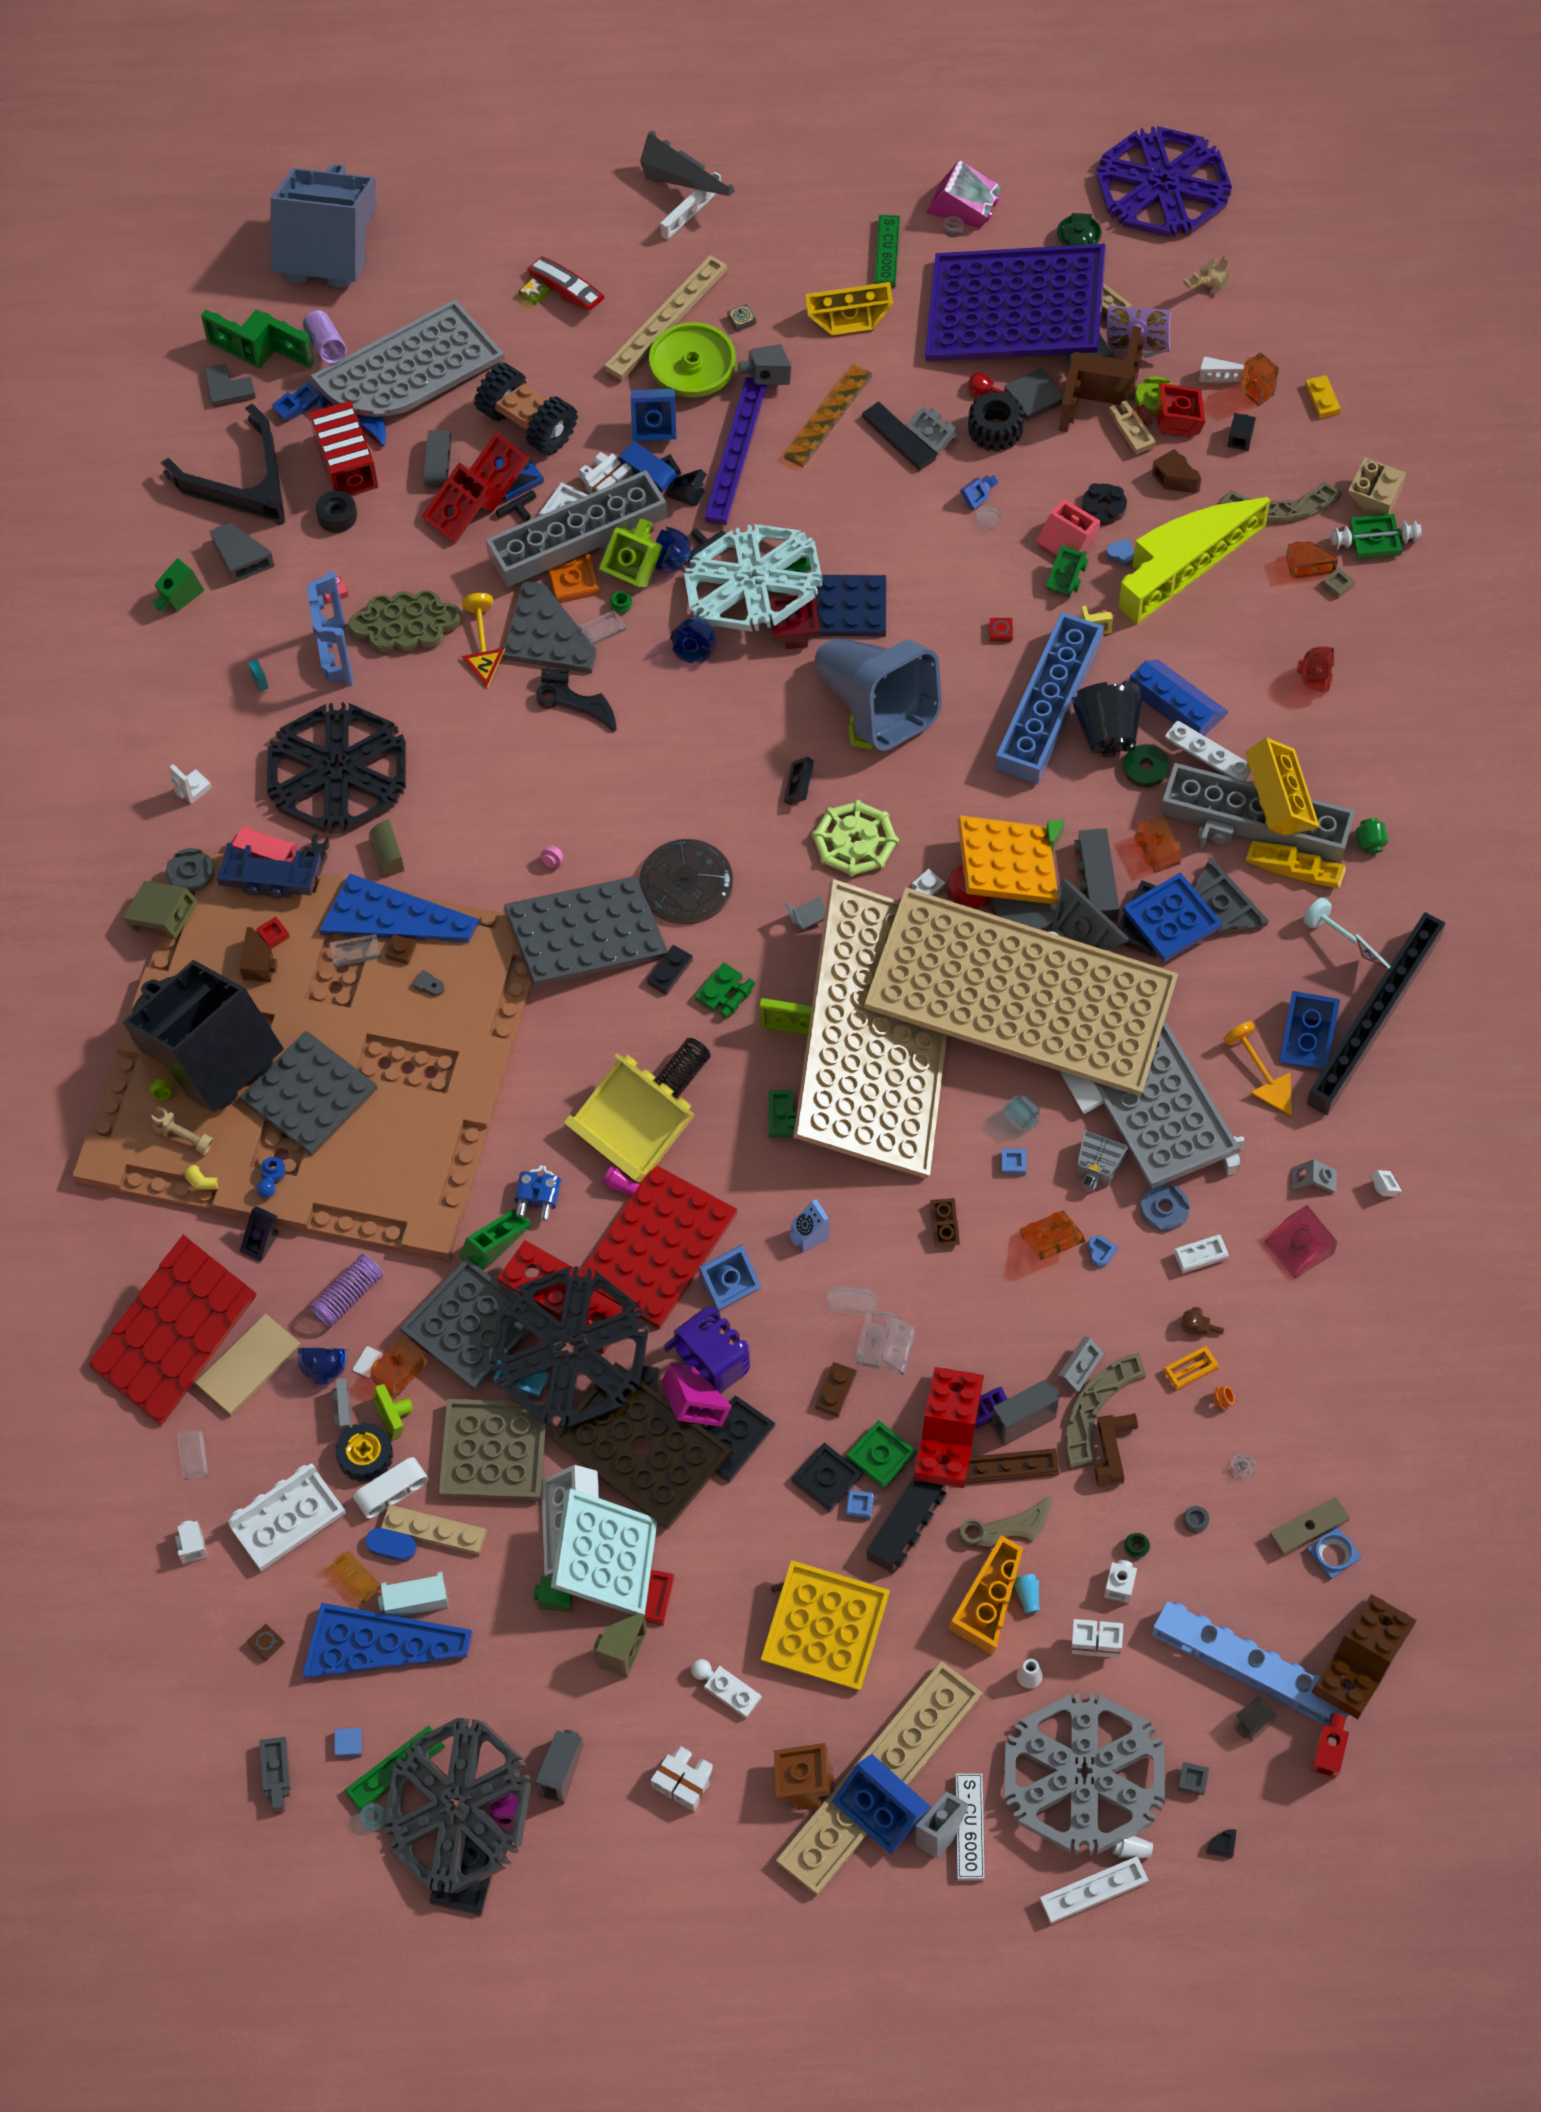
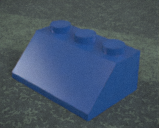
M873 1754L856 1764L832 1799V1802L890 1855L915 1830L917 1823L931 1808L927 1802Z

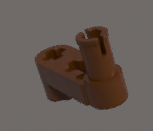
M1135 1413L1113 1417V1415L1097 1417L1098 1431L1105 1463L1095 1464L1094 1467L1098 1487L1124 1483V1473L1116 1440V1432L1137 1430L1138 1421Z

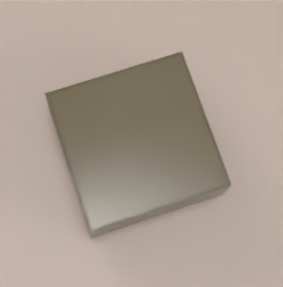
M1338 567L1323 580L1322 586L1339 599L1354 586L1355 581Z

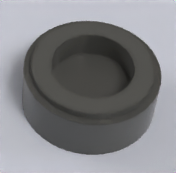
M1192 1506L1186 1510L1183 1524L1188 1531L1201 1533L1208 1527L1209 1514L1200 1506Z

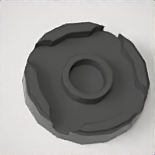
M187 848L175 853L174 857L168 861L166 873L171 885L187 887L190 892H195L203 889L210 883L213 878L214 867L211 858L201 850Z

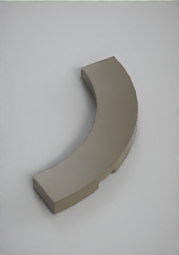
M1323 481L1317 488L1303 495L1300 499L1294 501H1271L1266 524H1286L1313 517L1332 506L1341 497L1342 492ZM1230 490L1218 505L1251 500L1252 498Z
M1139 1353L1119 1359L1099 1374H1096L1086 1384L1076 1399L1069 1416L1066 1431V1456L1069 1470L1094 1464L1091 1444L1092 1430L1104 1404L1123 1387L1135 1381L1145 1379L1146 1374Z

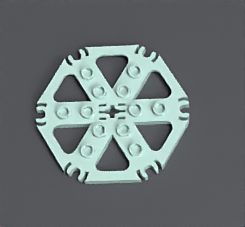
M754 524V531L751 525H747L748 530L746 532H740V529L736 528V535H734L732 529L693 556V560L689 561L692 569H685L684 577L691 613L694 617L699 615L700 621L705 625L752 631V625L758 631V626L761 623H766L767 627L770 628L771 620L774 626L814 599L815 595L818 594L816 586H822L823 579L816 545L812 538L807 539L805 533H801V530ZM761 540L785 541L761 558L759 542ZM734 547L737 551L739 564L711 559L727 548ZM802 557H806L810 561V573L784 570ZM699 583L723 584L703 599L698 600L696 587ZM768 591L797 595L798 598L781 611L774 612L771 610ZM745 597L748 616L745 620L740 621L720 617L722 612Z

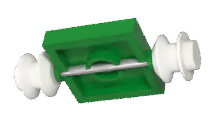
M1395 514L1350 517L1351 531L1347 526L1340 532L1335 527L1334 532L1330 534L1331 545L1335 546L1336 550L1339 549L1340 545H1344L1348 549L1353 542L1357 559L1399 556L1402 553L1400 538L1405 544H1407L1408 539H1413L1417 543L1418 538H1421L1422 530L1421 525H1417L1415 520L1412 522V525H1407L1406 521H1403L1398 529Z

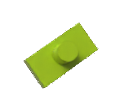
M385 1384L376 1386L372 1399L391 1441L401 1438L404 1426L399 1416L413 1412L412 1403L409 1398L393 1402Z

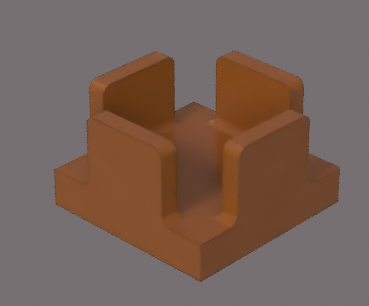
M826 1743L774 1750L775 1798L777 1802L791 1801L795 1810L821 1807L819 1797L828 1796L834 1792L833 1768L828 1759Z

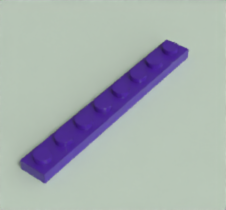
M746 377L705 514V522L727 525L767 389V385L755 384L750 377Z

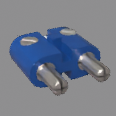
M539 1165L538 1169H532L529 1172H520L514 1201L518 1204L516 1216L523 1218L526 1206L533 1207L534 1204L542 1208L540 1220L548 1221L550 1209L556 1208L561 1178L547 1171L546 1166ZM543 1170L545 1174L538 1176L537 1173Z

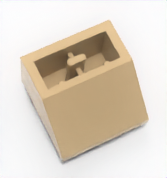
M1365 457L1348 493L1366 514L1371 516L1390 514L1403 489L1406 472Z

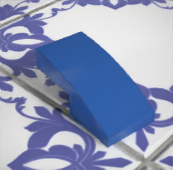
M306 382L292 395L289 392L285 393L272 407L287 421L317 404L321 396Z

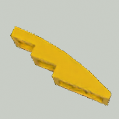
M1252 841L1245 859L1249 864L1282 876L1340 889L1346 871L1345 864L1324 862L1321 856L1298 853L1297 847Z

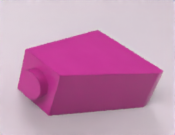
M670 1362L661 1382L676 1419L722 1427L732 1408L730 1403L693 1365Z

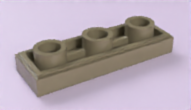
M1335 1497L1271 1531L1270 1537L1284 1556L1348 1522L1349 1517ZM1309 1525V1526H1311L1313 1529H1312V1530H1309V1529H1307L1305 1526Z

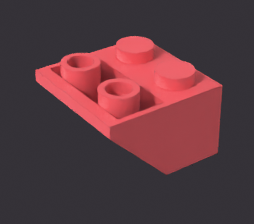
M1063 499L1051 512L1036 544L1056 556L1061 545L1079 552L1086 551L1099 536L1100 520Z

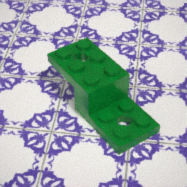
M207 309L201 314L206 340L209 344L259 369L274 351L308 368H311L315 363L310 336L303 330L299 331L291 327L285 321L281 322L273 318L269 313H263L256 309L242 326Z

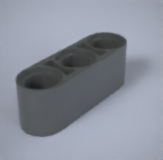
M428 430L424 465L425 486H443L448 479L452 444L451 431Z

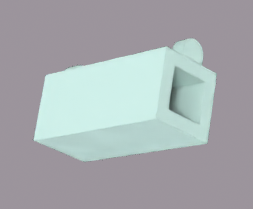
M438 1572V1576L387 1585L386 1582L381 1583L382 1595L378 1596L380 1611H385L387 1615L401 1617L448 1608L443 1572Z

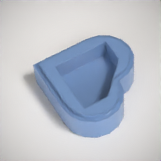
M1127 538L1109 544L1106 555L1111 561H1119L1122 565H1130L1133 563L1134 549Z
M1100 1235L1092 1236L1088 1241L1091 1264L1097 1268L1105 1267L1118 1251V1246Z

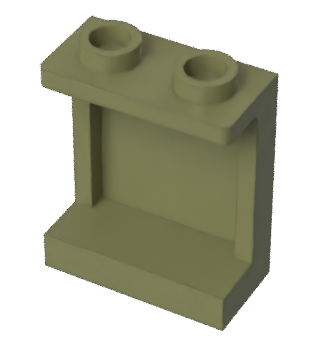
M144 881L122 919L133 931L138 932L141 926L161 929L169 938L176 939L198 901L187 887Z

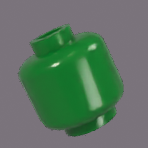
M1378 818L1363 820L1356 829L1360 849L1369 851V854L1382 852V847L1389 843L1386 825L1384 822L1378 821Z

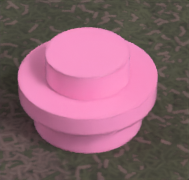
M549 846L541 852L542 861L546 866L552 868L561 866L564 856L560 849L555 846Z

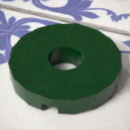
M1143 744L1136 746L1134 751H1130L1125 755L1123 770L1131 783L1148 788L1165 780L1168 776L1170 763L1168 756L1162 749L1154 745ZM1142 763H1149L1152 765V768L1146 770L1141 768L1140 765Z

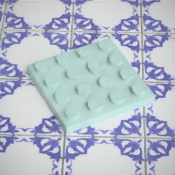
M571 1488L566 1490L551 1588L631 1615L645 1614L657 1521L651 1516Z

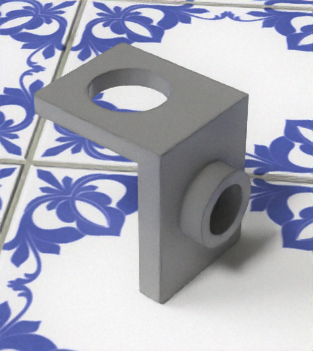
M820 896L797 908H794L789 903L785 904L793 924L801 931L824 921L826 907Z
M1315 1159L1292 1168V1189L1298 1190L1314 1184L1328 1192L1334 1193L1336 1192L1337 1170ZM1305 1169L1306 1177L1303 1181L1299 1182V1174Z

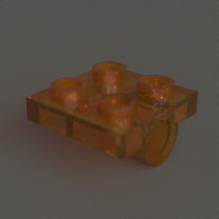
M1063 1210L1039 1221L1029 1223L1027 1226L1019 1229L1022 1239L1040 1261L1085 1242L1083 1233Z

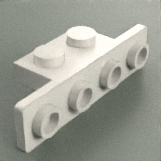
M1176 721L1165 736V739L1228 777L1245 781L1252 773L1247 765V761L1180 721Z

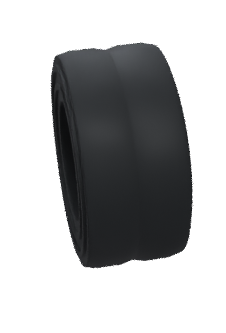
M330 491L322 495L317 502L316 513L318 522L325 530L340 533L350 529L355 524L357 519L356 504L348 493ZM335 508L343 510L339 515H333L331 511Z

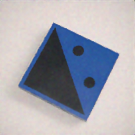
M504 457L498 459L497 468H501L504 465ZM531 460L527 462L503 498L506 502L544 482V477Z

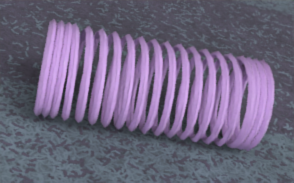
M321 310L308 313L303 320V328L310 336V340L320 358L328 364H335L341 361L346 355V345L329 316Z
M360 1254L356 1261H353V1264H350V1267H347V1270H344V1273H341L328 1286V1289H325V1292H322V1295H319V1298H316L310 1304L311 1310L324 1324L333 1327L338 1322L337 1319H341L340 1316H344V1313H347V1310H350V1307H353V1304H356V1301H359V1298H362V1295L368 1292V1288L371 1289V1285L374 1286L383 1277L382 1270L370 1257ZM359 1270H360L361 1272H363V1273L365 1274V1276H367V1277L370 1279L371 1282H369V1281L359 1272ZM356 1273H357L359 1276H361V1278H362L363 1280H365L368 1285H366V1284L356 1275ZM352 1276H354L365 1288H363ZM349 1279H351L362 1290V1292ZM347 1283H349L358 1292V1294L355 1291H353V1289H351ZM345 1287H347V1288L355 1295V1297L352 1296V1295L346 1290ZM342 1290H344V1291L351 1297V1299H349V1298L342 1292ZM338 1292H339L341 1295H343V1296L347 1299V1301H348L349 1303H347V1302L338 1294ZM335 1295H336L346 1306H344V1305L335 1297ZM331 1298H333L343 1308V1310ZM329 1302H331L340 1311V1313ZM327 1306H329L336 1313V1315L332 1313Z

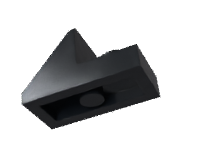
M698 469L678 476L670 484L665 495L680 502L697 506L705 492L702 487L707 474L702 469Z
M258 1206L252 1208L240 1252L262 1261L279 1235V1231L274 1229L278 1216Z

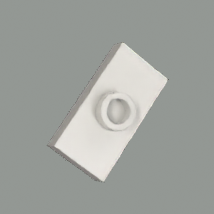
M1220 1234L1175 1248L1173 1251L1182 1274L1229 1259L1228 1251Z

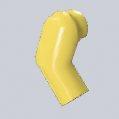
M190 1165L186 1169V1180L194 1189H218V1177H204L196 1165Z

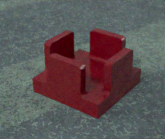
M798 596L770 598L771 610L774 612L781 611L788 604L796 600ZM815 598L774 626L771 620L773 640H785L786 649L807 648L809 637H819Z

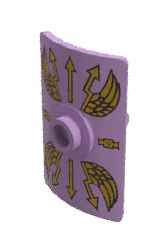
M1109 306L1107 314V342L1109 347L1128 349L1133 326L1142 327L1141 337H1145L1143 351L1170 352L1171 312L1161 309Z

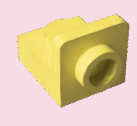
M1081 606V615H1078V618L1104 626L1103 634L1112 633L1113 617L1111 612L1089 615L1087 606Z

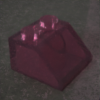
M1308 1205L1287 1217L1265 1240V1243L1294 1279L1332 1256L1338 1242Z

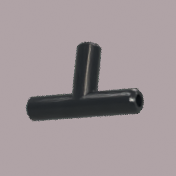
M531 490L496 510L497 516L501 518L516 510L524 521H529L531 515L523 505L535 499L536 493Z
M694 528L691 531V535L700 545L688 552V557L693 560V556L726 534L725 531L721 530L707 539L697 528Z

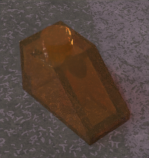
M1298 541L1288 544L1286 560L1291 579L1331 574L1336 570L1337 556L1311 541Z

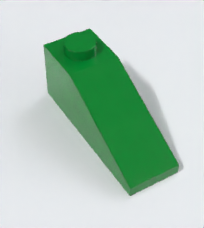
M512 1209L468 1236L459 1259L464 1261L468 1258L480 1269H484L492 1264L528 1230L532 1223L525 1217L518 1218L516 1216L517 1210Z

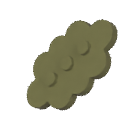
M424 590L413 595L412 593L402 591L396 593L392 598L386 595H378L370 599L367 603V611L358 612L350 618L349 629L354 638L369 640L371 647L378 652H389L394 648L408 652L414 650L418 645L424 648H432L440 644L443 640L444 632L454 630L460 625L461 612L452 603H441L439 596L435 592Z

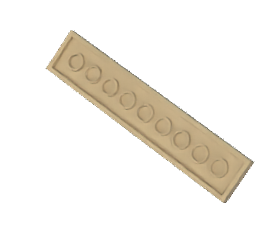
M941 1661L858 1762L873 1754L909 1786L979 1701L983 1692ZM853 1768L776 1860L779 1866L816 1896L822 1892L868 1836L860 1826L832 1802V1799Z

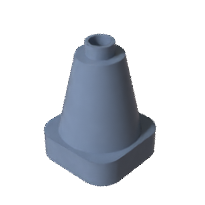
M835 638L825 642L818 648L815 655L817 674L853 712L855 733L863 741L879 750L886 751L926 730L937 719L941 710L942 699L939 659L934 651L914 640H905L891 648H884L843 638Z

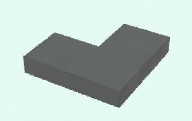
M226 364L204 368L213 407L256 398L251 376L229 380Z

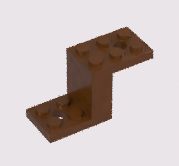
M1133 326L1126 360L1073 352L1061 405L1059 431L1068 432L1070 423L1074 424L1076 415L1074 410L1076 406L1078 407L1079 398L1120 405L1123 401L1128 403L1129 398L1134 397L1135 381H1137L1139 368L1137 367L1141 364L1143 355L1141 350L1143 349L1145 337H1141L1142 327Z

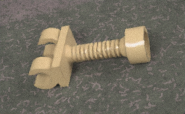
M163 1107L156 1108V1112L163 1114L164 1117L151 1115L154 1124L162 1125V1128H158L152 1124V1129L155 1133L163 1134V1137L168 1138L172 1132L195 1144L197 1152L203 1155L208 1153L214 1138L207 1134L196 1136V1134L175 1124L173 1113L170 1112L168 1114L167 1110Z

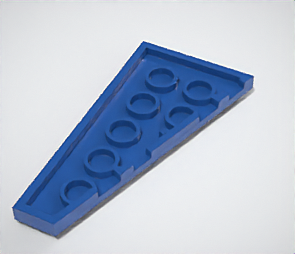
M349 873L319 931L320 935L337 933L342 936L357 934L371 938H392L394 934L401 937H415L416 940L437 938L440 941L469 942L479 922L478 918Z

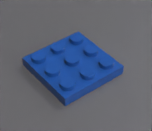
M1181 872L1123 906L1122 910L1163 962L1222 928L1223 924Z

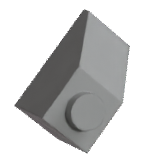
M946 1791L917 1823L916 1846L938 1858L953 1842L968 1809V1803Z

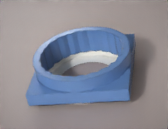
M1338 1527L1322 1536L1307 1549L1331 1580L1362 1558L1354 1548L1352 1541ZM1330 1544L1339 1545L1345 1551V1560L1338 1566L1329 1565L1323 1559V1550Z

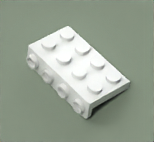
M309 1464L299 1467L294 1472V1475L287 1480L277 1482L273 1489L265 1495L260 1494L255 1497L251 1504L244 1509L241 1508L233 1512L227 1522L231 1531L259 1570L263 1571L345 1515L346 1511L318 1474L315 1466Z

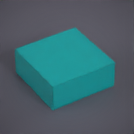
M255 659L248 662L251 674L260 692L268 689L266 676L258 660Z

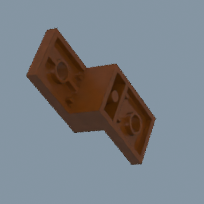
M1371 1594L1345 1633L1334 1657L1311 1693L1358 1720L1384 1679L1396 1654L1417 1620L1386 1603L1383 1599Z

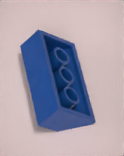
M1158 659L1144 661L1130 675L1129 682L1135 683L1141 688L1142 701L1173 724L1176 721H1180L1203 736L1228 714V710Z

